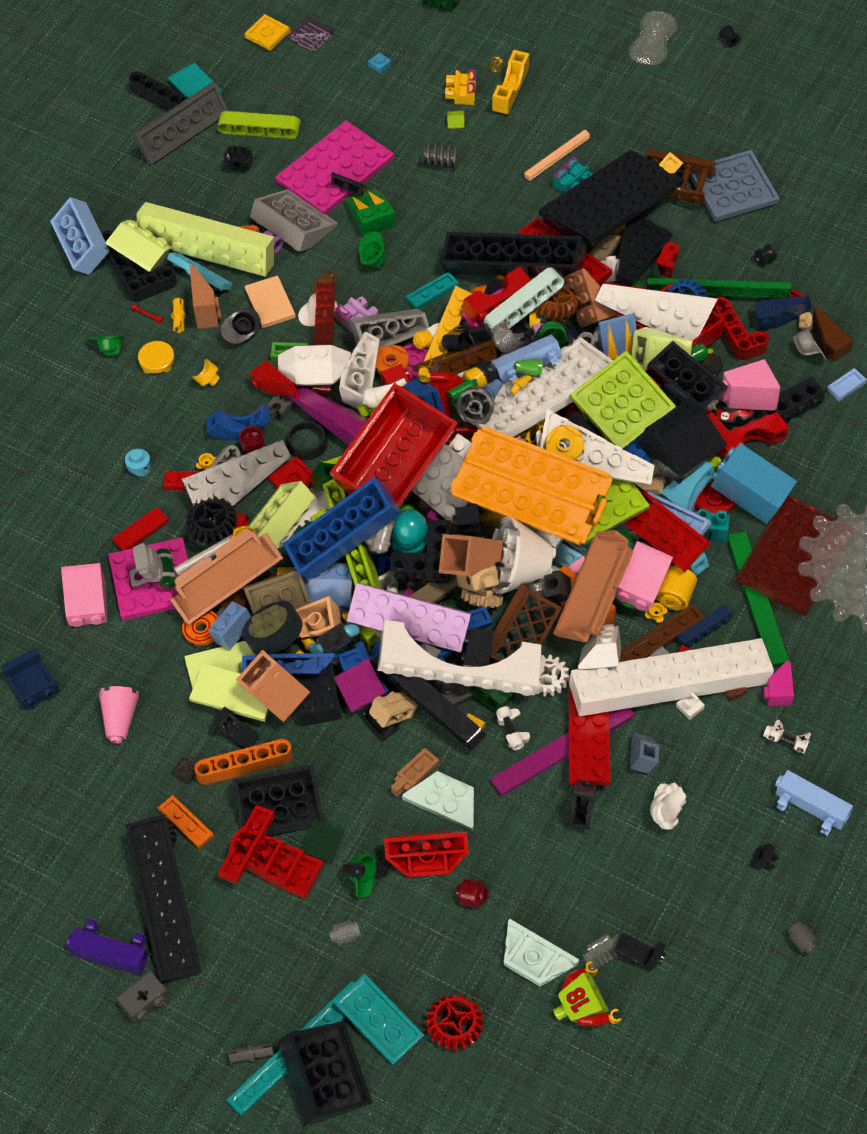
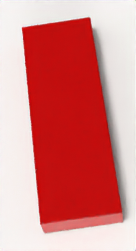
M156 507L112 538L113 543L121 551L132 549L169 523V519Z

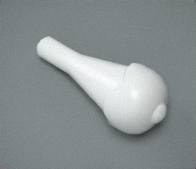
M405 378L394 382L401 387L407 384ZM394 383L367 388L363 392L362 402L370 408L377 407Z

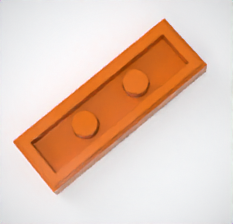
M174 795L158 807V811L162 815L165 814L166 818L199 850L214 837V834Z

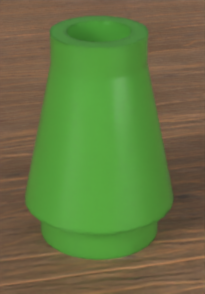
M538 358L515 361L514 369L516 372L535 377L542 374L543 363Z

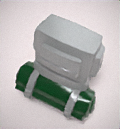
M144 543L133 547L136 568L130 570L133 587L147 582H159L160 587L163 589L175 587L177 576L173 568L174 559L171 550L162 548L155 551ZM138 572L143 576L141 580L135 579Z

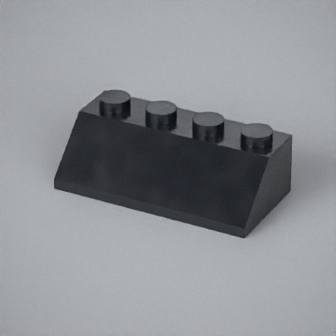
M674 341L668 344L647 364L646 373L659 383L662 389L680 404L691 399L702 407L707 414L714 409L728 389L726 384Z

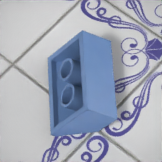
M333 563L311 580L302 576L311 603L330 596L339 608H350L354 581L348 563Z

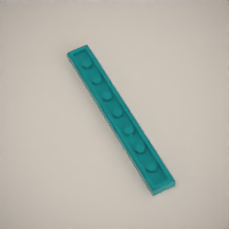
M350 982L301 1030L344 1021L346 1017L334 1005V1001L349 989L354 982ZM281 1050L277 1051L226 1100L241 1117L288 1074Z

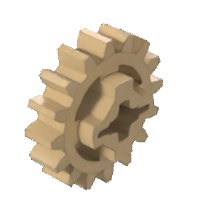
M494 586L477 591L462 588L461 598H464V601H470L469 603L472 606L489 609V607L494 608V606L499 607V605H502L503 594L494 593Z

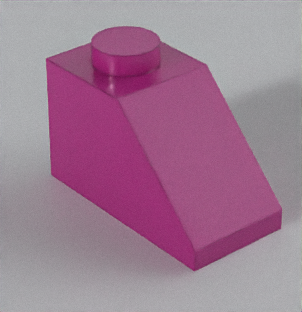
M786 661L768 679L767 687L763 688L764 699H767L768 706H792L794 690L790 661Z

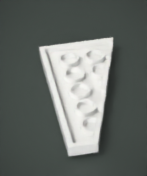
M602 284L595 301L624 315L634 313L636 321L652 329L694 340L700 335L717 299Z
M547 409L541 448L546 449V439L553 428L570 425L581 432L584 439L583 452L576 461L610 473V478L651 485L654 471L653 464L636 455H632L621 447L615 446L606 439ZM566 439L559 443L562 449H567L571 445Z

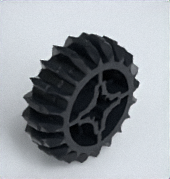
M216 496L212 500L208 497L206 501L201 499L199 504L194 503V508H189L186 525L189 534L192 535L194 540L198 539L200 543L205 541L207 545L212 541L216 544L218 540L222 541L224 537L230 536L229 533H234L238 517L235 508L229 501L226 502L224 498L219 500Z

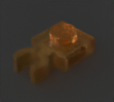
M326 268L324 270V278L318 277L312 288V293L328 291L331 295L336 286L337 271L335 270L332 275H329V269Z

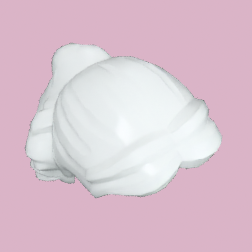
M675 782L669 785L661 783L654 793V799L650 806V813L654 822L666 830L673 829L678 824L677 815L686 803V794Z

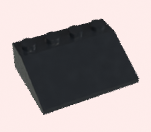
M688 399L646 427L639 442L642 448L681 478L727 446L706 411L691 399Z
M313 764L233 780L242 827L245 826L256 805L275 812L276 816L265 834L267 836L325 825Z
M345 1021L291 1032L278 1042L305 1125L325 1121L372 1104Z

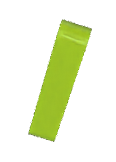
M223 111L220 113L217 129L223 134L295 139L298 137L301 121L295 116Z

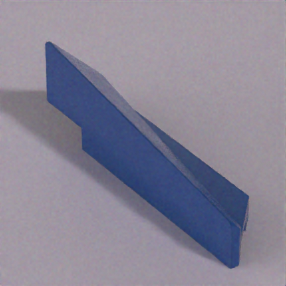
M335 653L268 654L291 675L320 674L338 657ZM257 655L242 656V672Z

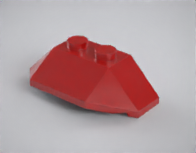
M444 830L405 833L384 838L386 860L407 877L450 874L469 853L467 832Z

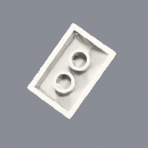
M613 624L603 625L599 634L593 635L581 650L578 664L579 669L619 666L621 654L619 626H614Z

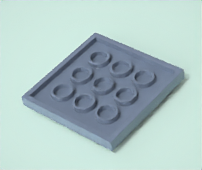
M752 150L714 160L716 164L715 176L708 175L702 192H705V205L715 222L777 204L780 199ZM690 173L694 185L697 186L700 174Z

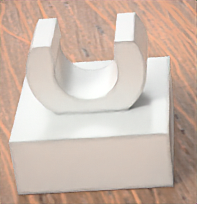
M694 693L691 694L690 698L681 699L676 703V707L689 720L705 707Z

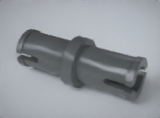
M271 1042L255 1046L248 1044L244 1048L228 1050L230 1064L246 1060L252 1062L256 1058L273 1056Z

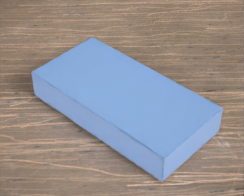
M854 368L828 385L827 391L838 401H841L866 384L867 379Z

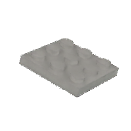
M445 444L412 491L446 520H451L453 525L452 515H456L455 508L470 506L471 503L452 496L453 492L450 491V486L453 479H456L465 459Z

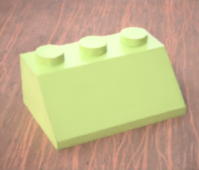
M133 220L121 222L105 243L149 272L163 265L171 249L166 241L157 239L153 236L152 232L140 228Z

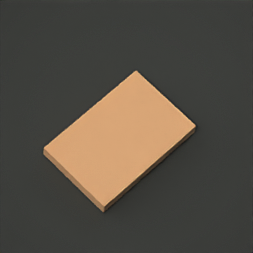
M278 276L245 286V291L252 307L261 318L262 328L296 318Z

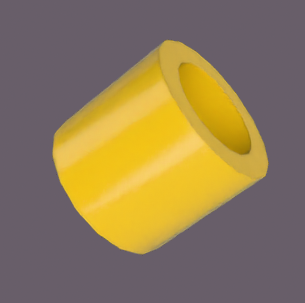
M676 565L669 566L657 593L656 600L671 610H684L688 607L697 583L696 575L690 570L683 572Z

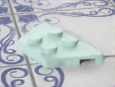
M437 771L405 792L402 796V800L467 830L473 831L474 787Z
M509 919L504 966L541 987L579 964L578 958Z

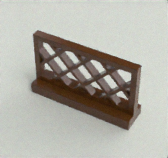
M487 340L477 345H469L464 350H451L413 365L412 369L415 372H419V369L424 367L429 370V373L448 372L458 374L470 369V365L480 362V359L488 362L497 358L494 340Z
M521 584L494 631L491 658L500 662L504 660L496 656L500 648L507 647L509 655H512L511 645L534 639L535 644L542 645L562 607ZM529 595L537 599V607L527 609L526 600ZM550 606L556 610L552 617L545 618L542 608ZM540 609L542 620L531 622L529 612ZM526 613L529 623L518 626L517 616ZM543 622L545 626L544 633L535 635L532 625ZM530 626L533 636L522 639L519 629ZM517 630L520 640L508 643V632Z

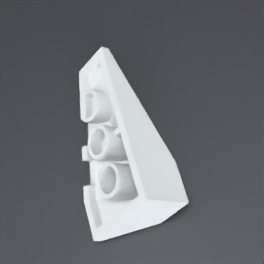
M364 332L344 367L339 386L342 402L356 409L359 404H363L362 395L364 390L373 386L380 341L379 338L367 332Z

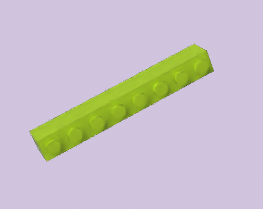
M334 479L323 484L330 509L349 496ZM363 541L345 554L355 587L356 583L359 582L382 589L371 553L366 542Z

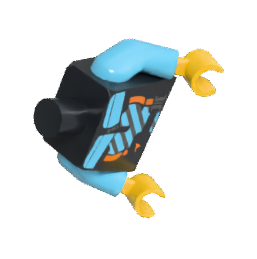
M348 612L346 615H345V613L342 614L343 618H344L346 621H347L349 612ZM347 621V624L340 623L317 638V644L313 637L305 640L301 639L306 650H309L311 653H335L338 655L359 642L356 638L359 634L358 624Z

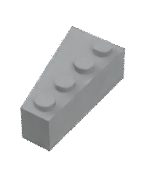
M419 309L348 319L356 345L363 333L367 332L380 339L378 349L413 337L416 332L429 328L426 314Z

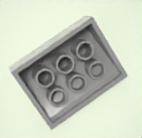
M289 189L255 199L250 218L255 220L257 224L262 225L271 233L282 238L283 242L288 243L299 252L313 247L338 225L332 218L314 208Z

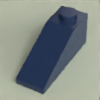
M810 296L756 301L758 329L778 327L811 310Z

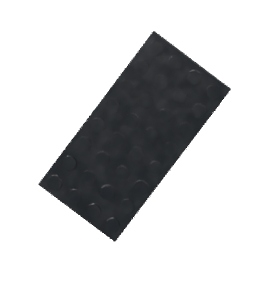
M629 150L540 208L539 216L573 236H582L586 244L593 246L682 186L684 179L674 173H668L663 167L633 150Z

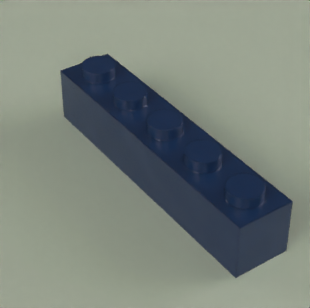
M725 604L678 634L676 642L680 647L681 645L688 648L692 647L695 642L701 641L704 636L710 635L713 630L719 629L724 623H728L731 620L732 612Z

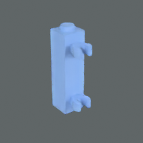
M551 334L491 362L498 374L499 380L504 384L508 381L513 383V380L524 375V373L516 372L514 369L515 361L538 358V360H542L543 366L548 363L554 365L563 356L558 341Z
M787 770L784 776L780 775L775 783V786H777L776 795L780 797L776 808L784 812L790 802L824 821L820 832L828 836L833 826L842 830L851 815L853 805Z

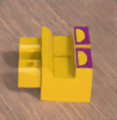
M456 70L455 75H446L445 99H454V104L474 105L476 70H469V74H461L460 71Z

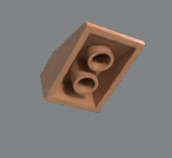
M189 265L197 328L218 327V319H221L218 297L214 296L213 289L193 265Z

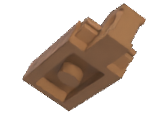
M424 748L397 773L394 780L395 783L391 786V793L398 797L404 790L408 791L416 786L440 764V760Z

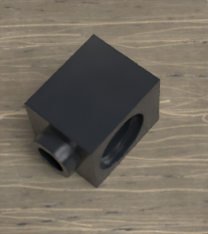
M553 571L551 574L544 575V598L553 603L566 601L571 592V577L562 571Z

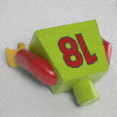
M592 961L586 964L585 969L580 968L570 973L563 983L562 991L558 994L562 1005L553 1009L559 1021L567 1016L572 1022H576L581 1026H599L609 1022L617 1024L621 1021L622 1018L614 1019L612 1015L618 1013V1009H613L610 1014L606 1013L609 1009L592 978L597 975L598 969L594 971L589 970L594 964Z

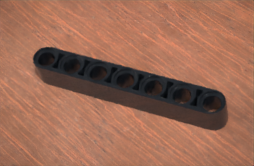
M379 653L371 660L372 665L377 670ZM379 671L468 749L473 750L486 736L485 732L425 679L414 676L406 677L395 673L387 674Z

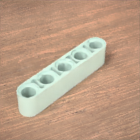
M553 268L545 269L485 317L484 324H487L495 336L502 335L560 290L564 285V279Z

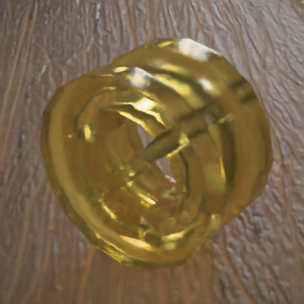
M493 56L488 67L493 72H501L505 61L500 56Z

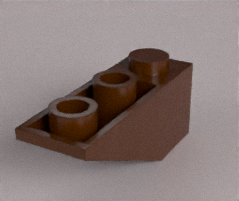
M816 306L813 313V323L822 350L836 362L851 352L853 339L837 323L827 317L825 312Z

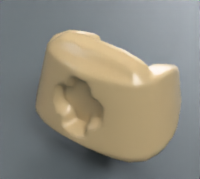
M805 312L799 316V328L801 330L806 328L805 323H807L810 331L812 330L813 318L810 312Z

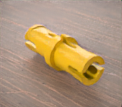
M180 298L173 300V313H171L173 331L176 332L177 328V333L184 331V318L186 317L184 300L181 299L180 303Z

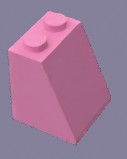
M765 359L724 372L722 382L728 386V389L721 397V401L725 402L728 408L777 409L780 385Z
M637 541L633 547V554L622 581L615 593V598L621 602L633 605L639 610L648 612L657 596L673 557Z
M101 564L61 567L65 614L68 625L80 627L82 625H99L108 622L106 581Z

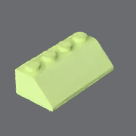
M301 481L281 484L250 523L249 527L256 531L258 537L267 532L278 549L281 540L287 537L291 532L292 526L300 521L302 513L311 507V502L315 496Z

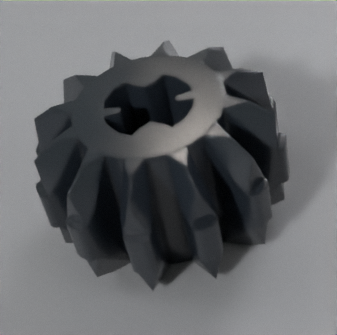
M234 144L233 146H228L224 154L226 166L236 171L241 170L244 172V170H249L253 163L252 150L241 145L237 146Z

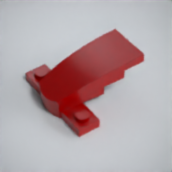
M256 805L245 826L241 827L233 836L229 854L218 872L219 878L238 884L244 871L248 870L272 885L306 899L324 867V862L306 855L304 850L286 845L284 840L265 835L276 815L274 811Z

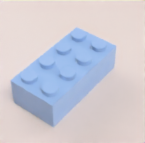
M70 197L50 222L73 270L90 275L110 250L107 244H105L106 242L87 203Z

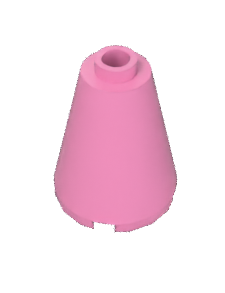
M111 686L108 691H104V688H101L99 696L106 738L110 739L111 743H122V740H125L128 735L139 699V691L136 690V693H133L132 688Z

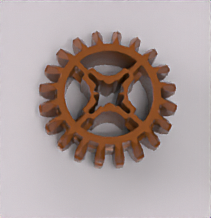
M564 285L534 310L536 314H541V317L545 316L547 319L551 318L554 321L556 319L560 321L563 319L568 320L577 310L578 297L575 296L576 293L572 292V289Z

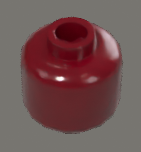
M465 879L461 885L457 886L456 896L463 906L478 908L487 902L489 891L483 881Z

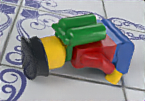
M480 359V362L470 365V369L463 373V377L448 372L429 373L427 368H420L419 377L405 384L404 388L449 417L455 413L458 415L457 401L465 389L472 386L482 387L495 379L499 380V377L489 363ZM429 379L431 380L428 384L424 385V382H427Z

